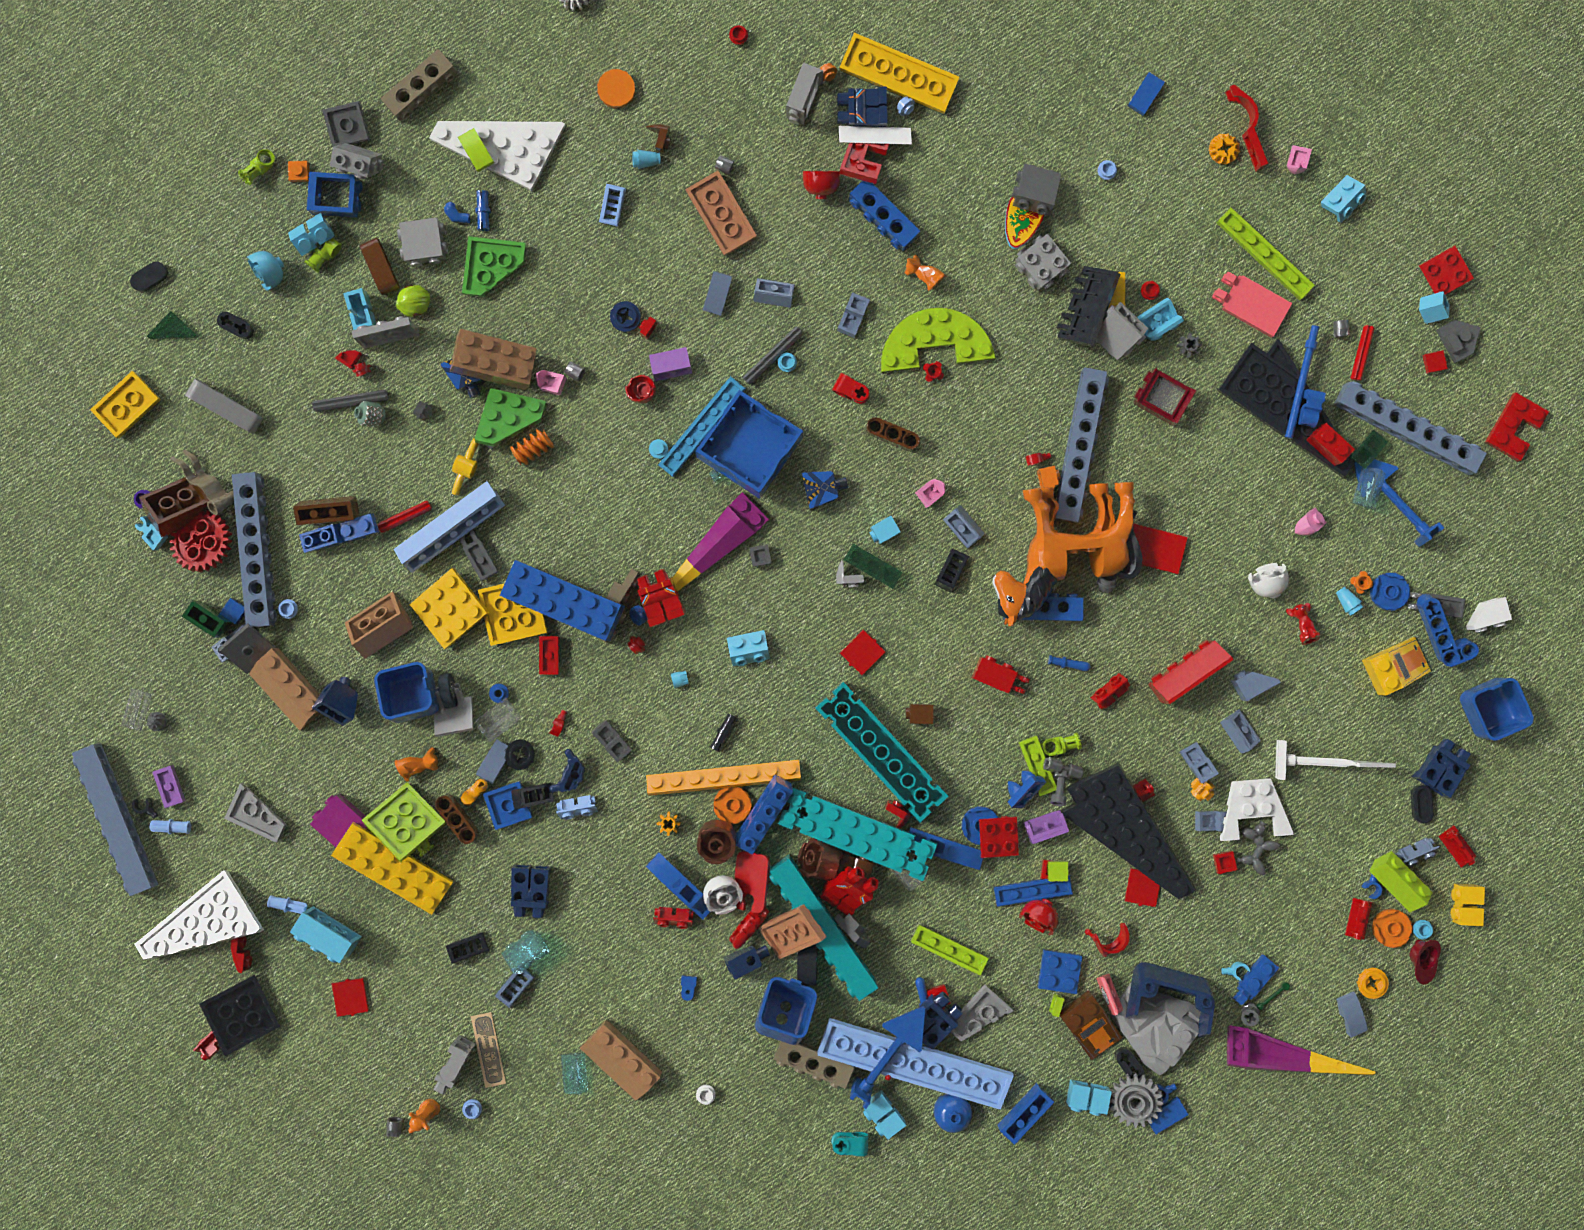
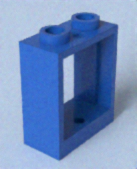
M309 172L307 211L312 215L321 213L323 216L358 218V212L361 211L359 193H362V182L354 174ZM322 180L350 182L348 208L320 206Z

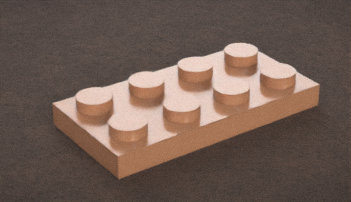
M719 171L685 189L724 257L757 238L756 233Z
M804 904L762 923L758 928L779 959L821 942L826 938L822 928L817 924L811 912Z

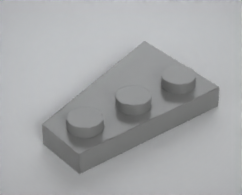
M240 783L224 819L276 843L279 842L287 825L244 783Z
M984 984L962 1008L963 1014L957 1020L958 1026L955 1029L953 1028L951 1033L960 1041H963L980 1031L982 1027L991 1022H996L999 1020V1017L1006 1013L1009 1014L1014 1010Z

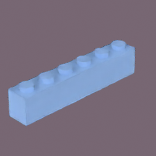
M486 481L397 546L394 551L402 565L413 573L500 510L505 504L496 490Z

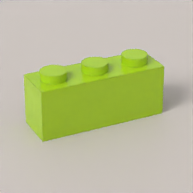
M1392 851L1375 859L1369 870L1409 912L1428 904L1433 892Z

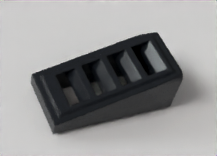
M952 548L934 585L951 593L969 556ZM952 556L961 560L962 563L960 564L952 560ZM948 564H951L959 569L956 570L952 567H949ZM947 571L955 575V577H952L944 572Z
M551 782L512 790L514 809L553 802V792L549 790ZM542 788H544L545 799H543Z
M483 932L445 945L451 964L489 951ZM477 938H479L482 947L479 950L475 941ZM469 941L472 942L474 948L473 952L470 951L468 945ZM463 943L467 954L463 955L460 944ZM452 947H457L459 957L455 956Z

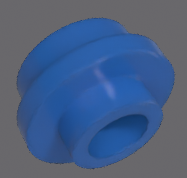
M495 684L490 688L489 696L492 701L502 703L508 698L509 691L505 685ZM497 690L502 692L500 697H497L495 694Z

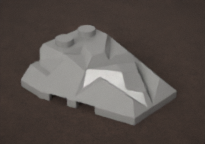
M1130 983L1119 998L1123 1011L1118 1015H1111L1109 1012V1015L1127 1038L1141 1061L1160 1076L1170 1066L1176 1065L1198 1035L1200 1012L1189 1001L1157 992L1152 998L1141 997L1138 1016L1130 1019L1125 1018L1131 988Z

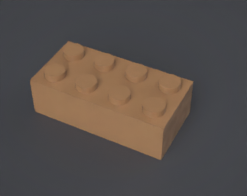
M460 329L456 337L450 372L526 390L530 385L537 348Z

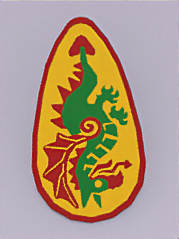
M1011 197L1006 210L1005 234L1009 246L1012 249H1018L1031 239L1040 226L1044 215L1013 206L1014 198Z

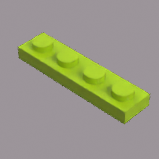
M918 924L911 939V943L980 976L989 959L987 956Z

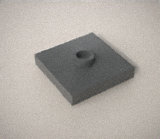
M360 101L322 110L332 147L344 143L353 145L371 140Z
M247 623L218 649L220 653L248 674L261 657L271 648L276 647Z

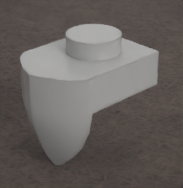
M841 561L836 574V583L848 584L849 588L860 587V583H864L863 575L844 576L843 561Z

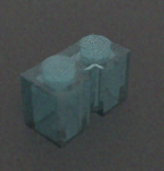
M528 930L521 935L517 942H512L506 946V950L501 954L512 972L521 974L532 966L534 961L541 959L549 953L550 949L539 932Z

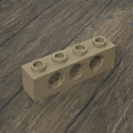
M437 49L380 99L400 122L407 119L416 107H421L431 94H436L445 82H450L455 77L457 71L443 53ZM433 72H439L436 77H430ZM419 84H424L422 89L416 90ZM405 96L410 97L407 102H402Z
M779 1041L774 1053V1060H776L777 1064L783 1067L791 1066L800 1074L808 1073L817 1081L822 1082L825 1080L830 1082V1085L834 1088L840 1089L842 1087L846 1089L854 1066L818 1056L819 1048L803 1041L797 1045ZM792 1052H799L801 1056L798 1059H792L790 1054ZM811 1059H816L819 1063L812 1067L808 1062ZM833 1066L836 1068V1072L829 1074L826 1072V1069Z

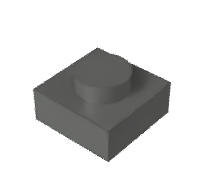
M768 544L749 548L753 567L772 564Z

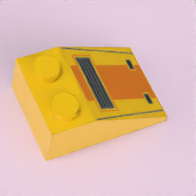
M1416 637L1409 638L1362 660L1378 695L1386 696L1431 672Z

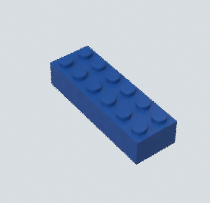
M517 560L514 561L500 593V596L608 642H610L625 608L621 604Z

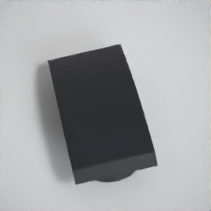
M816 944L798 951L797 980L802 981L801 985L817 986L818 947Z

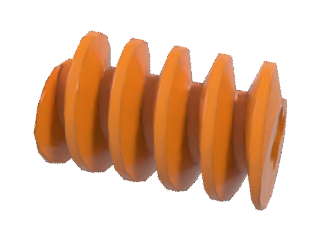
M537 429L536 437L530 433V441L523 438L524 445L517 442L518 449L510 447L521 466V462L525 465L529 464L528 458L534 461V454L540 457V450L547 453V445L554 448L553 442L544 429L543 432Z

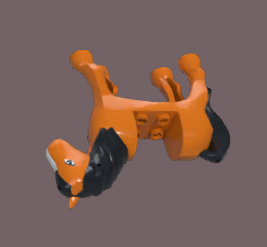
M1134 482L1114 483L1115 491L1120 497V512L1117 521L1112 510L1113 497L1108 493V483L1089 484V492L1095 497L1098 505V519L1093 531L1086 535L1062 533L1054 530V520L1059 509V503L1053 497V487L1023 490L1024 499L1032 505L1035 512L1037 533L1029 546L1024 582L1017 581L1006 571H999L993 577L992 583L998 597V614L1005 618V625L1008 624L1012 627L1016 620L1031 617L1041 609L1056 582L1063 580L1066 576L1067 553L1089 552L1091 569L1097 577L1114 575L1125 580H1131L1140 573L1143 557L1133 529L1134 519L1138 513L1136 510H1133L1135 503L1133 496Z

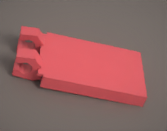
M1230 272L1224 274L1221 282L1232 287L1231 291L1228 294L1218 288L1211 298L1223 304V311L1267 336L1274 337L1292 303L1243 275L1237 277Z

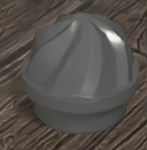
M419 401L412 414L417 416V419L427 420L432 416V408L427 402Z
M1113 575L1099 577L1097 581L1099 590L1104 593L1112 592L1117 585L1116 578Z
M161 712L151 713L147 718V725L153 731H161L167 725V718Z

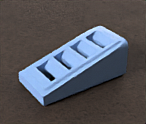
M606 184L599 222L618 226L626 188ZM610 191L619 192L620 196L610 195ZM609 198L618 200V204L608 202ZM607 206L617 208V212L606 210ZM605 214L616 216L615 220L606 218Z

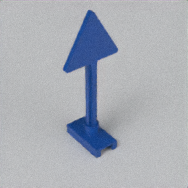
M1357 453L1352 454L1356 461L1354 467L1361 497L1364 498L1366 496V490L1368 491L1367 481L1371 483L1374 475V489L1379 487L1416 527L1415 529L1420 535L1414 543L1418 547L1431 540L1435 534L1444 529L1440 522L1429 527L1385 482L1390 475L1398 470L1397 466Z
M924 1006L882 1024L883 1028L897 1038L867 1078L862 1080L856 1076L852 1082L850 1099L854 1100L857 1096L864 1101L863 1108L867 1109L871 1102L873 1083L901 1045L906 1043L918 1052L922 1051Z

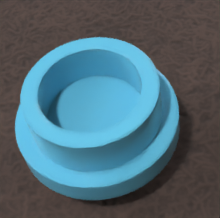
M784 353L778 359V366L784 372L793 371L797 365L796 357L791 353Z
M657 439L650 443L649 452L654 458L661 459L668 453V446L663 440Z
M1418 920L1413 925V933L1419 939H1427L1432 935L1433 927L1426 920Z

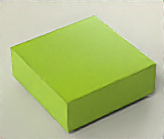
M1048 861V881H1068V862Z
M1057 993L1053 995L1049 1008L1053 1016L1059 1017L1064 1003L1062 995Z

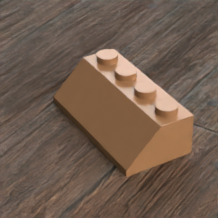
M271 648L256 662L249 675L300 731L320 714L312 709L320 694L279 648Z
M607 1019L580 1047L589 1058L635 1101L648 1092L661 1078L662 1071Z

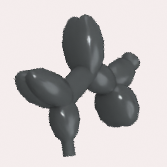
M1260 821V824L1254 830L1251 828H1244L1242 830L1243 836L1254 839L1257 845L1253 855L1237 858L1236 861L1247 865L1252 864L1253 869L1263 876L1266 874V869L1259 858L1264 850H1277L1280 848V844L1270 840L1264 841L1261 835L1264 833V826L1266 824Z

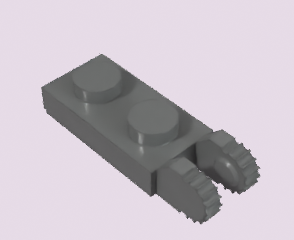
M472 529L469 531V534L474 542L468 544L465 536L459 540L473 568L483 582L499 573L483 542L479 539L475 530Z
M1410 592V597L1415 599L1423 595L1422 593ZM1425 593L1439 600L1445 616L1463 618L1465 599ZM1408 604V609L1419 610L1417 604Z

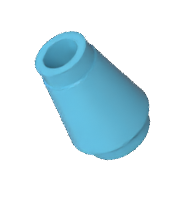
M638 149L633 151V167L641 169L659 165L660 153Z
M1346 586L1336 592L1345 613L1348 612L1350 616L1363 607L1362 601L1347 589Z

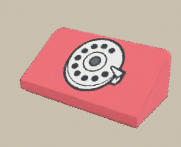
M1110 974L1097 977V982L1110 1014L1118 1015L1123 1011V1007Z

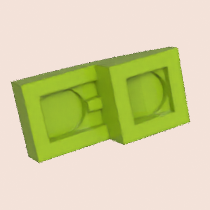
M474 128L457 137L478 173L494 164L493 159Z

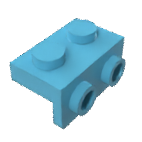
M1346 175L1321 201V207L1337 215V221L1342 223L1345 218L1350 217L1358 205L1365 201L1366 187L1361 182Z
M1169 298L1162 300L1137 317L1148 327L1144 335L1151 341L1160 339L1164 333L1176 329L1184 321L1183 317L1177 314Z
M764 630L727 638L732 666H744L748 663L763 662L770 659Z

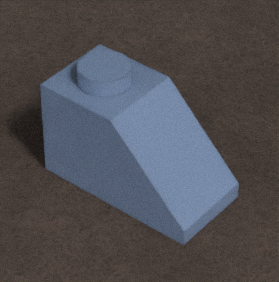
M1245 670L1235 674V678L1231 680L1242 701H1248L1281 683L1277 678L1250 671L1245 672Z

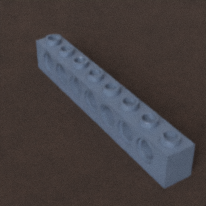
M1086 367L1081 370L1056 499L1059 503V509L1055 520L1076 524L1083 517L1084 509L1081 506L1082 501H1085L1087 497L1085 485L1086 482H1089L1091 471H1088L1089 464H1092L1094 460L1092 448L1097 443L1098 434H1096V428L1100 426L1102 418L1099 412L1100 407L1103 408L1105 403L1103 391L1107 389L1109 378L1106 377V371ZM1089 386L1096 388L1097 393L1095 395L1089 393ZM1086 404L1093 407V413L1085 411L1084 407ZM1082 423L1089 425V432L1082 431ZM1078 442L1085 443V451L1078 449ZM1075 460L1082 463L1081 470H1077L1074 467ZM1071 479L1078 481L1079 486L1077 489L1071 487ZM1067 498L1074 499L1075 506L1073 508L1067 505Z
M1352 381L1343 385L1333 405L1466 475L1477 473L1487 454L1481 450L1480 446L1468 444L1464 441L1463 437L1447 433L1448 430L1444 427L1434 426L1430 424V420L1413 415V411L1396 406L1394 401L1384 400L1379 397L1380 395L1377 392L1363 389V386L1358 382ZM1357 396L1362 398V405L1357 403ZM1374 405L1379 407V414L1375 413ZM1391 414L1396 416L1395 423L1391 420ZM1408 423L1413 425V431L1408 429ZM1425 432L1430 434V440L1425 438ZM1442 441L1447 443L1446 449L1442 447ZM1460 449H1461V450L1463 451V453H1464V457H1463V458H1461V457L1459 456V450H1460Z
M256 472L232 474L245 622L253 628L275 626L277 614L273 608L275 594L271 587L273 574L270 572L269 565L272 559L271 554L268 553L270 538L266 533L268 518L264 512V507H266V498L263 496L262 491L264 479L261 477V474ZM252 488L253 495L248 498L247 491ZM254 507L255 514L250 517L249 510ZM255 526L257 528V533L254 536H252L250 531L251 528ZM257 545L259 551L256 555H254L252 553V549L254 546ZM258 564L260 572L255 574L254 567ZM260 583L262 591L257 593L256 586ZM262 602L264 610L260 613L258 611V604Z

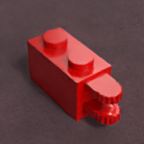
M987 655L985 658L980 657L972 679L1008 694L1010 690L1021 694L1025 693L1023 688L1013 685L1016 678L1023 683H1029L1030 679L1017 674L1018 672L1014 671V667L1004 663L1002 666L996 663L997 659Z

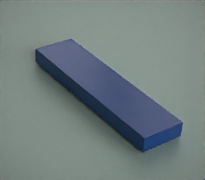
M1069 874L1068 881L1049 882L1048 879H1037L993 887L997 907L1073 894Z

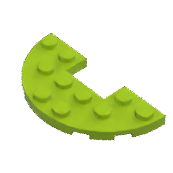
M930 308L911 314L893 329L882 352L881 373L919 368L917 349L954 345L957 364L995 359V354L989 337L972 318L952 309Z

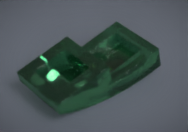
M1372 430L1350 457L1362 468L1366 469L1388 442L1375 430Z

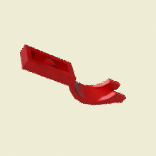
M1234 84L1229 87L1230 90L1226 91L1225 94L1229 102H1236L1242 105L1248 112L1250 117L1249 127L1242 135V138L1257 172L1268 164L1254 128L1259 118L1258 106L1249 95Z

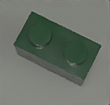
M196 600L191 601L182 615L183 618L214 638H222L232 623L202 601Z

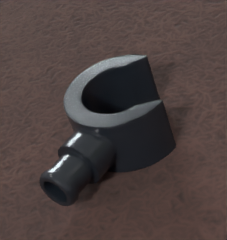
M146 798V808L144 810L139 808L138 799L132 801L134 812L138 814L146 813L153 819L158 816V813L152 808L153 802L151 798Z

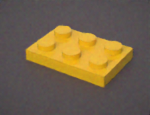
M131 371L90 410L119 439L161 399L136 372Z

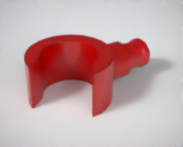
M1040 452L1025 456L1027 465L1032 466L1051 459V454H1041Z
M561 710L560 715L554 719V725L549 734L559 737L565 724L564 720L567 714L565 710Z

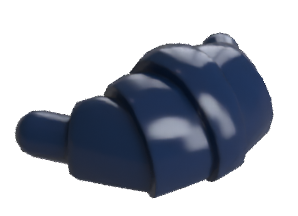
M571 749L565 750L568 763L563 770L561 780L557 784L550 786L549 790L551 792L575 790L584 779L585 766Z

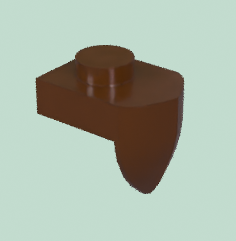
M663 124L646 126L647 129L658 133L655 145L656 153L664 155L665 149H669L671 138H669L670 126Z

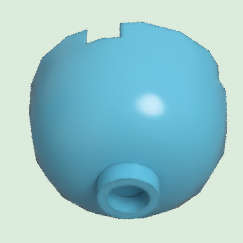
M258 251L247 256L249 259L248 263L257 279L259 278L261 281H264V284L261 285L266 291L280 284L283 278L281 268L284 267V264L279 257L275 258L266 251Z

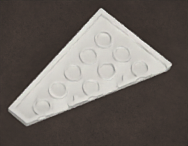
M438 121L429 139L470 160L457 137L474 128L494 161V164L486 169L533 191L566 125L563 122Z
M224 870L140 939L135 946L144 960H151L260 933L264 929L230 873Z

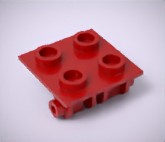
M1456 246L1419 265L1435 294L1443 291L1444 294H1447L1474 279Z
M1001 816V818L979 819L981 858L1019 855L1017 817Z

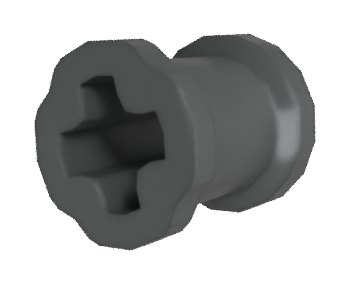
M1254 1003L1244 1004L1241 1011L1242 1022L1247 1026H1255L1259 1022V1009Z

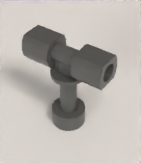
M1052 757L1045 758L1043 769L1055 773L1054 777L1058 779L1056 794L1051 795L1050 803L1056 806H1066L1067 797L1063 795L1065 780L1070 778L1074 780L1081 779L1083 768L1073 764L1063 765L1061 760Z

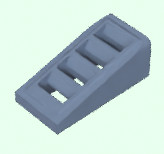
M520 965L496 993L495 997L511 1008L535 977ZM519 972L528 979L526 982L517 976ZM514 978L523 985L521 988L512 982ZM509 985L518 991L516 995L507 988ZM504 991L513 997L511 1001L502 994Z

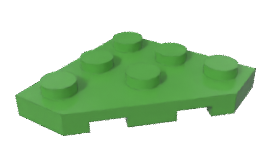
M468 236L462 294L479 297L487 294L525 263L527 244L524 242Z
M490 388L474 439L475 442L495 447L506 438L513 437L530 425L541 422L546 408V401Z

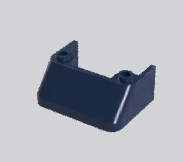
M1141 962L1135 966L1125 1018L1130 1019L1138 1016L1141 997L1152 998L1157 994L1158 988L1161 987L1195 996V1007L1200 1012L1199 1033L1197 1037L1201 1038L1211 1034L1215 1001L1207 979L1147 962Z

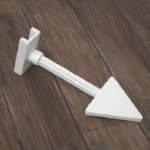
M1276 741L1275 778L1280 780L1286 779L1287 766H1295V764L1338 767H1396V763L1297 757L1294 754H1287V741Z

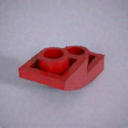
M246 936L230 940L231 953L238 973L247 971L252 964L251 950H243L247 941Z

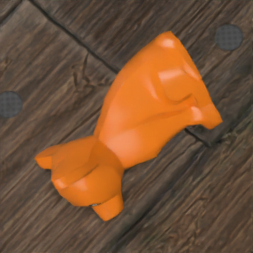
M916 254L913 258L907 259L905 274L908 276L916 274L920 280L927 284L928 291L935 288L946 276L942 271L933 266L921 265L920 259Z
M433 747L430 748L423 758L406 757L394 761L397 771L406 782L409 781L412 775L421 773L426 768L433 771L438 769V758L433 754L435 749Z
M426 1099L421 1103L416 1114L413 1112L409 1113V1116L412 1117L409 1122V1133L419 1132L423 1128L427 1131L430 1129L427 1123L440 1112V1105L437 1101Z

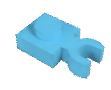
M147 516L140 517L143 524H135L136 529L143 531L142 539L153 551L159 550L168 538V535L161 538Z

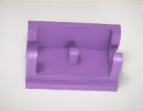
M686 347L649 355L655 381L692 374Z
M1060 810L1023 822L1029 841L1032 844L1069 832L1063 813Z

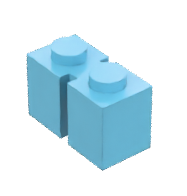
M321 213L306 221L309 233H307L303 224L288 232L290 241L301 256L315 249L317 242L321 245L334 237L331 226Z
M363 288L343 293L347 308L351 312L349 315L353 330L363 325H376L374 313L370 311L372 306L369 295Z
M1070 1079L1066 1103L1071 1107V1110L1076 1112L1090 1110L1089 1113L1096 1116H1101V1114L1107 1115L1112 1091L1108 1086L1091 1083V1086H1088L1087 1082Z
M880 1090L871 1097V1102L867 1109L864 1108L863 1113L869 1121L873 1120L877 1124L875 1129L881 1137L884 1135L887 1139H890L906 1126V1122L898 1110L891 1106L892 1103L884 1092Z

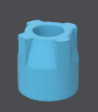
M686 671L671 673L674 688L689 684Z

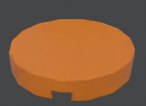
M611 69L605 72L597 84L600 99L606 106L614 109L625 107L633 100L636 93L632 77L626 71L620 69Z
M741 787L721 789L715 796L713 803L714 812L717 817L731 824H738L744 821L750 814L752 807L750 796Z
M1392 908L1378 913L1372 924V931L1376 940L1382 945L1391 948L1401 947L1407 943L1413 930L1409 917L1400 910Z

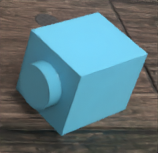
M889 516L871 526L870 529L872 531L869 532L873 541H878L880 545L899 534L900 530L892 516Z

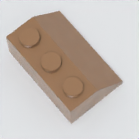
M393 591L345 622L352 646L365 659L413 628L408 613Z

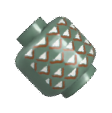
M363 401L359 404V407L355 408L354 416L361 426L374 428L384 422L385 410L379 403Z

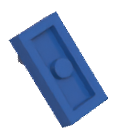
M1022 771V786L1008 781V791L1011 797L1008 804L1011 808H1023L1046 783L1042 776H1035L1029 771Z

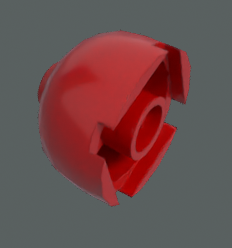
M803 171V185L809 194L816 195V199H827V195L834 194L840 185V171Z
M1047 899L1029 901L1019 914L1020 919L1022 917L1026 919L1024 921L1026 925L1041 933H1044L1045 930L1050 931L1048 935L1054 934L1059 923L1058 913L1052 907L1053 903Z

